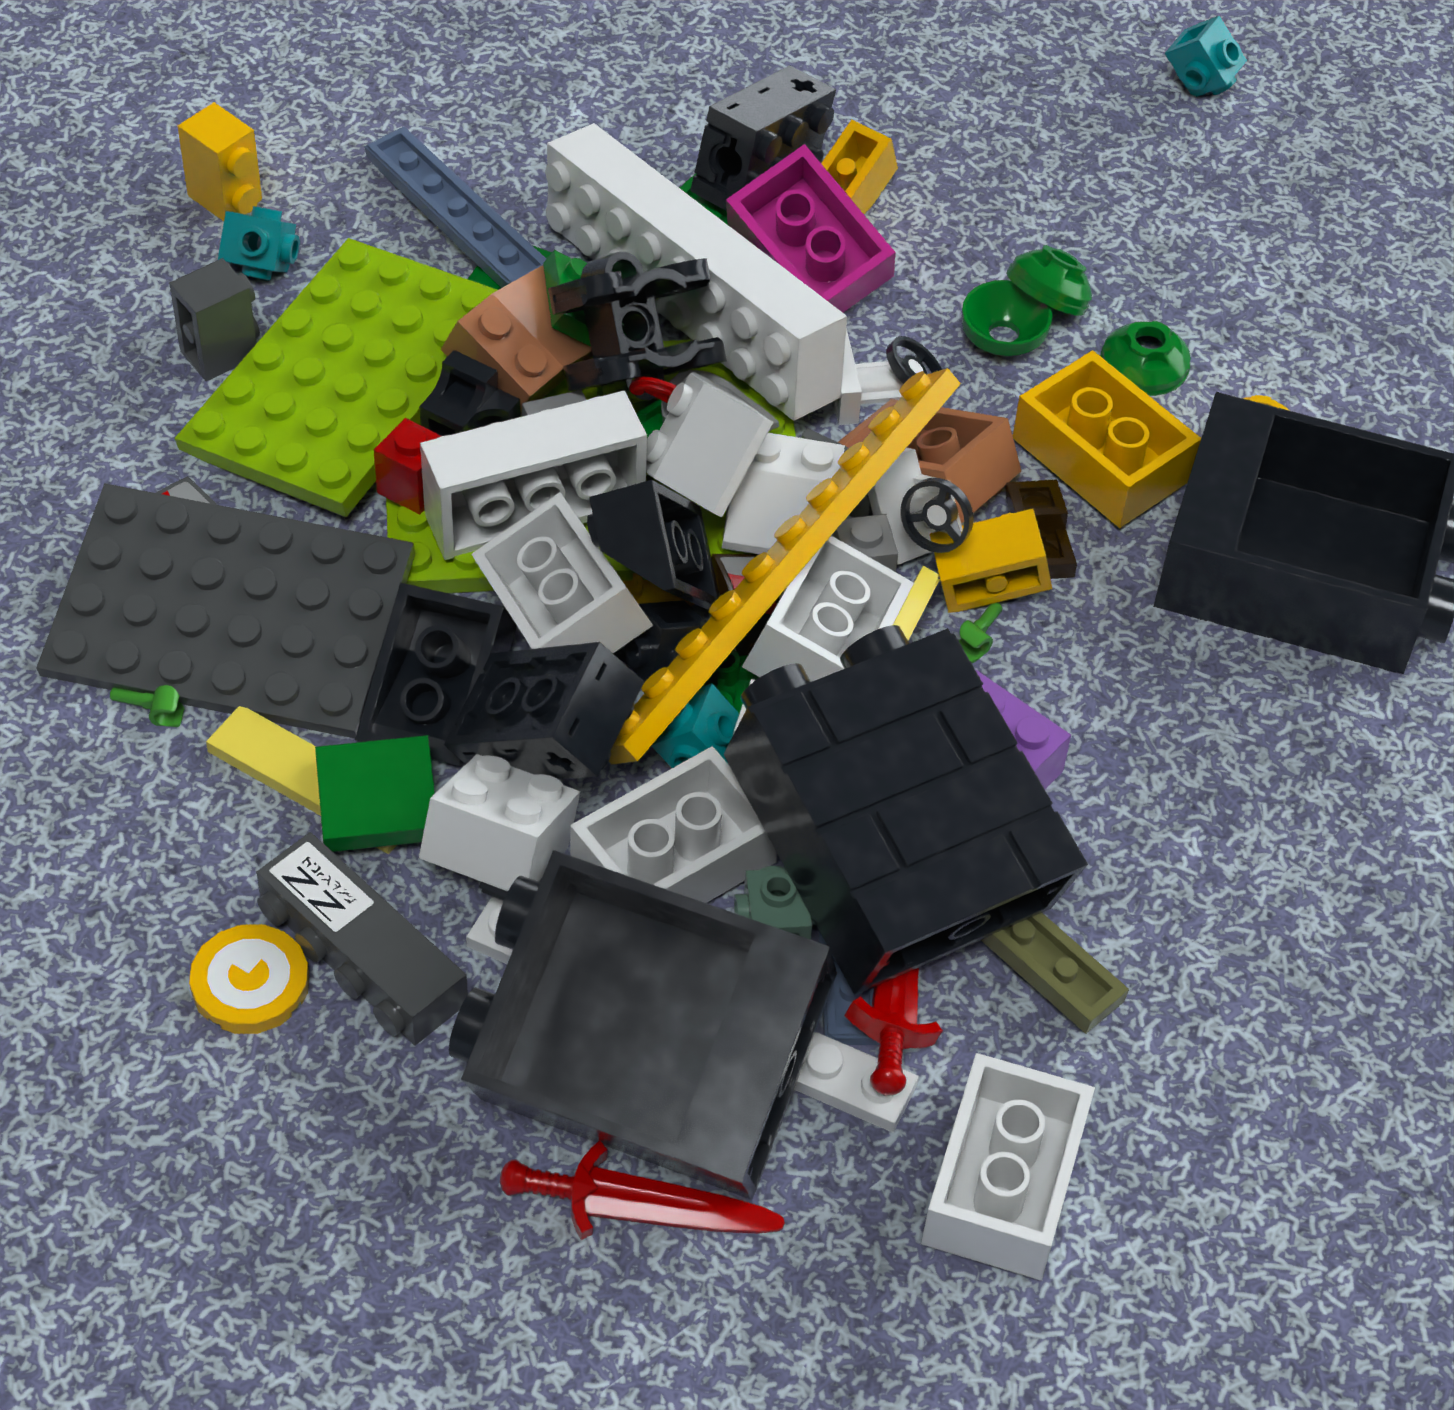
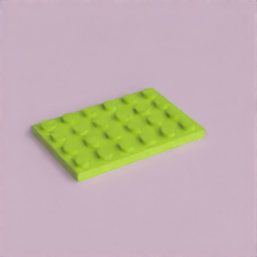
M348 238L174 439L178 449L206 463L347 517L376 481L374 449L404 418L421 425L419 406L432 393L439 380L442 362L447 358L440 349L455 324L484 299L497 291V289Z

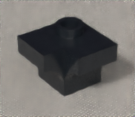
M455 350L442 362L441 374L434 390L419 406L421 426L441 436L452 435L484 427L492 423L521 417L520 399L498 389L497 370Z

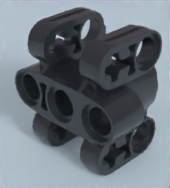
M620 251L588 262L583 268L580 279L548 288L553 315L584 311L593 354L592 359L563 366L568 392L600 386L604 395L625 390L631 404H636L656 397L645 391L642 395L631 393L629 386L633 378L653 377L664 381V375L726 362L724 344L719 337L701 341L695 339L664 347L655 299L708 286L711 278L707 258L679 262L644 271L641 263L634 255L629 252ZM622 323L626 329V335L623 332Z

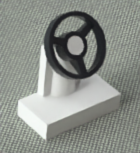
M846 328L841 398L833 401L838 424H859L860 405L886 403L890 399L899 400L902 397L899 390L909 378L921 371H924L927 375V371L922 364L923 361L931 373L942 370L940 364L922 344L906 336L896 337L887 346L886 356L888 361L855 364ZM897 346L905 347L916 355H907L901 358L897 355L896 348Z
M906 448L868 492L873 515L887 514L898 551L897 565L931 552L944 553L952 551L960 546L972 531L974 517L967 496L949 480L922 475L915 449ZM955 499H956L957 502L959 503V505H960V507H961V509H962V512H963V516H964V528H963V529H962V525H961V521H960V517H959V513H958V507H957V505H956ZM936 530L947 533L954 542L950 544L934 543L930 539V533H934Z

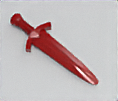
M919 967L875 986L872 1006L865 1002L861 996L853 1000L844 1015L854 1026L880 1044L878 1065L870 1076V1083L873 1089L881 1095H896L906 1086L907 1080L902 1070L903 1049L932 1046L943 1031L936 1021L927 1024H917Z
M601 1141L593 1145L584 1155L577 1167L575 1176L572 1175V1177L568 1176V1174L560 1175L557 1172L553 1174L551 1171L533 1170V1168H529V1166L522 1164L517 1159L508 1161L500 1173L501 1189L508 1196L533 1192L532 1194L538 1195L540 1193L542 1196L550 1195V1197L554 1198L557 1196L560 1199L568 1198V1200H571V1217L575 1230L581 1240L593 1234V1226L588 1216L695 1230L755 1234L778 1232L783 1229L785 1224L784 1218L780 1214L756 1204L677 1184L598 1168L601 1163L607 1160L608 1149Z

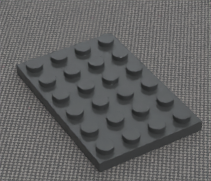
M104 483L37 664V671L43 677L108 690L115 687L154 694L159 686L169 685L176 689L179 694L178 702L183 705L232 714L240 706L248 708L274 723L355 739L400 582L407 583L411 565L416 554L414 543Z

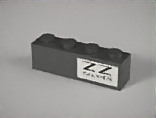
M311 832L256 871L260 892L257 903L264 916L277 927L285 923L296 934V942L310 960L317 963L323 959L334 969L337 983L348 996L357 999L361 995L374 1007L373 1013L377 1021L390 1035L396 1036L401 1032L416 1046L460 1010L468 995L467 974Z

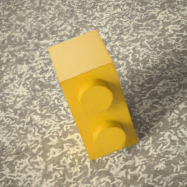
M213 102L177 127L187 195L224 221L226 211L242 214L250 213L253 206H257L258 202L262 200L254 129Z
M1033 508L975 522L969 537L956 549L944 553L934 552L948 613L960 612L1052 589L1047 558ZM941 531L930 533V539L934 543L950 544L954 542L947 533Z

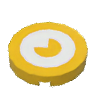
M264 924L238 925L217 933L201 946L191 963L189 980L191 994L198 1012L205 1019L208 1020L209 1018L213 1023L219 1024L221 1029L234 1034H258L281 1026L292 1017L291 1012L299 1006L300 1002L302 1005L308 994V962L301 946L286 932Z

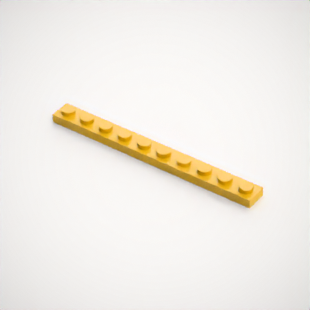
M948 368L927 375L924 371L918 372L901 386L899 393L902 397L894 406L884 409L870 422L868 427L871 433L863 442L854 444L841 455L837 462L840 468L832 478L823 480L809 492L806 497L809 504L800 515L789 518L777 529L774 534L777 541L768 552L757 555L744 567L742 575L745 578L735 590L727 591L709 608V613L712 615L701 629L697 628L691 631L678 643L675 648L678 655L668 667L657 670L645 681L641 688L644 695L634 705L632 714L624 722L611 749L609 760L611 764L639 761L960 386L961 383Z

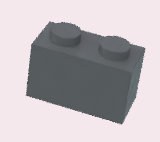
M221 258L169 282L180 352L206 382L236 368L256 345V338L260 335L258 324L252 312L251 302L255 300V293L250 281L243 273L237 274Z

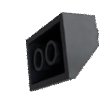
M648 480L589 497L593 514L587 516L588 531L593 544L596 547H600L601 552L662 590L709 610L711 605L720 596L699 505L654 480Z

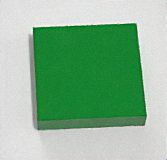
M428 735L315 747L324 845L334 852L422 842L430 798L435 794Z

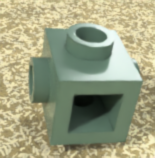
M768 866L760 870L746 871L744 894L734 895V913L811 939L812 925H815V922L786 868Z

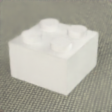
M476 754L430 798L419 858L505 891H509L511 885L519 876L539 882L543 877L553 850L565 853L569 846L570 825L574 823L581 791L564 786L555 777L543 774L534 775L512 767L503 758Z

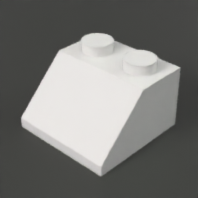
M690 373L685 384L680 383L673 390L667 403V411L669 413L660 430H654L647 438L646 472L664 485L722 517L769 432L773 421L745 402Z
M767 433L727 507L722 548L754 554L768 552L777 541L774 537L777 529L789 518L800 515L809 503L806 497L809 492L823 480L832 478L839 470L840 466L837 462L844 453L845 445Z

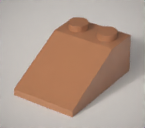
M543 265L495 291L459 319L440 349L446 356L455 350L496 369L498 373V389L520 399L521 415L522 403L542 399L566 379L563 366L588 360L593 356L591 346L552 328Z
M890 399L838 441V443L850 448L856 443L863 442L871 433L868 427L870 422L884 409L894 406L898 400ZM941 407L906 447L916 450L922 475L949 480L967 496L973 513L991 497L1000 493L1007 482H1010L1022 472L1009 420L1004 417ZM955 499L956 505H957V507H958V513H959L960 521H961V523H963V522H964L963 512H962V509H961L959 503H958L957 500Z

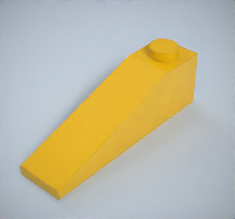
M852 119L821 163L863 214L873 206L898 169L892 139Z

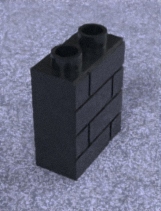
M1216 392L1171 534L1153 607L1404 674L1417 636L1445 643L1454 619V579L1436 575L1439 560L1454 564V453Z
M898 625L877 629L854 642L843 652L840 657V662L844 667L843 670L812 682L803 666L797 663L785 665L768 672L750 684L742 693L741 701L746 711L724 752L728 764L827 946H830L832 955L854 995L1051 909L1088 865L1058 811L1054 812L1051 807L1053 803L1023 751L1018 750L1016 746L1018 742L988 691L985 692L982 688L983 682L955 634H951L948 628L912 643L908 642Z
M553 850L541 882L519 876L511 885L503 901L495 929V942L513 951L496 993L494 994L475 987L469 992L458 1012L450 1036L449 1055L467 1062L461 1080L485 1102L593 1142L601 1141L604 1146L752 1200L837 976L830 946Z

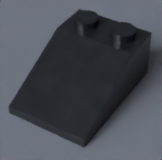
M400 582L355 741L367 742L428 735L431 760L462 767L464 762L448 750L444 743L451 729L456 728L454 724L479 675L485 672L483 667L491 653L508 652L511 649L517 625L507 609L501 605Z

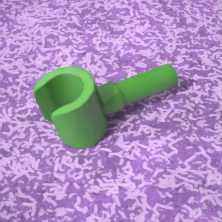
M998 602L990 604L974 623L967 620L960 627L959 634L961 639L959 643L971 663L976 662L985 655L993 644L992 637L986 631L1003 610Z
M159 686L154 694L115 687L111 689V700L150 709L149 720L152 724L168 727L180 726L184 706L178 702L179 694L172 686Z

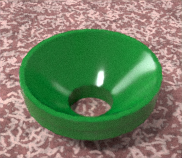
M1044 245L1042 249L1025 252L1016 256L1013 263L1007 269L1006 274L1017 287L1036 300L1061 312L1082 316L1086 313L1092 300L1090 284L1085 274L1086 267L1078 262L1074 256L1061 249Z
M994 280L975 287L967 294L963 302L961 315L963 330L968 339L980 349L1004 357L1026 354L1038 348L1045 341L1052 322L1051 307L1031 297L1010 280ZM996 327H1008L1017 333L1018 338L1011 342L998 341L989 332Z
M1158 321L1134 322L1115 329L1105 340L1100 355L1149 396L1167 394L1176 390L1185 382L1190 370L1191 357L1186 343L1177 333ZM1141 336L1155 337L1162 342L1163 346L1155 349L1145 348L1136 339Z

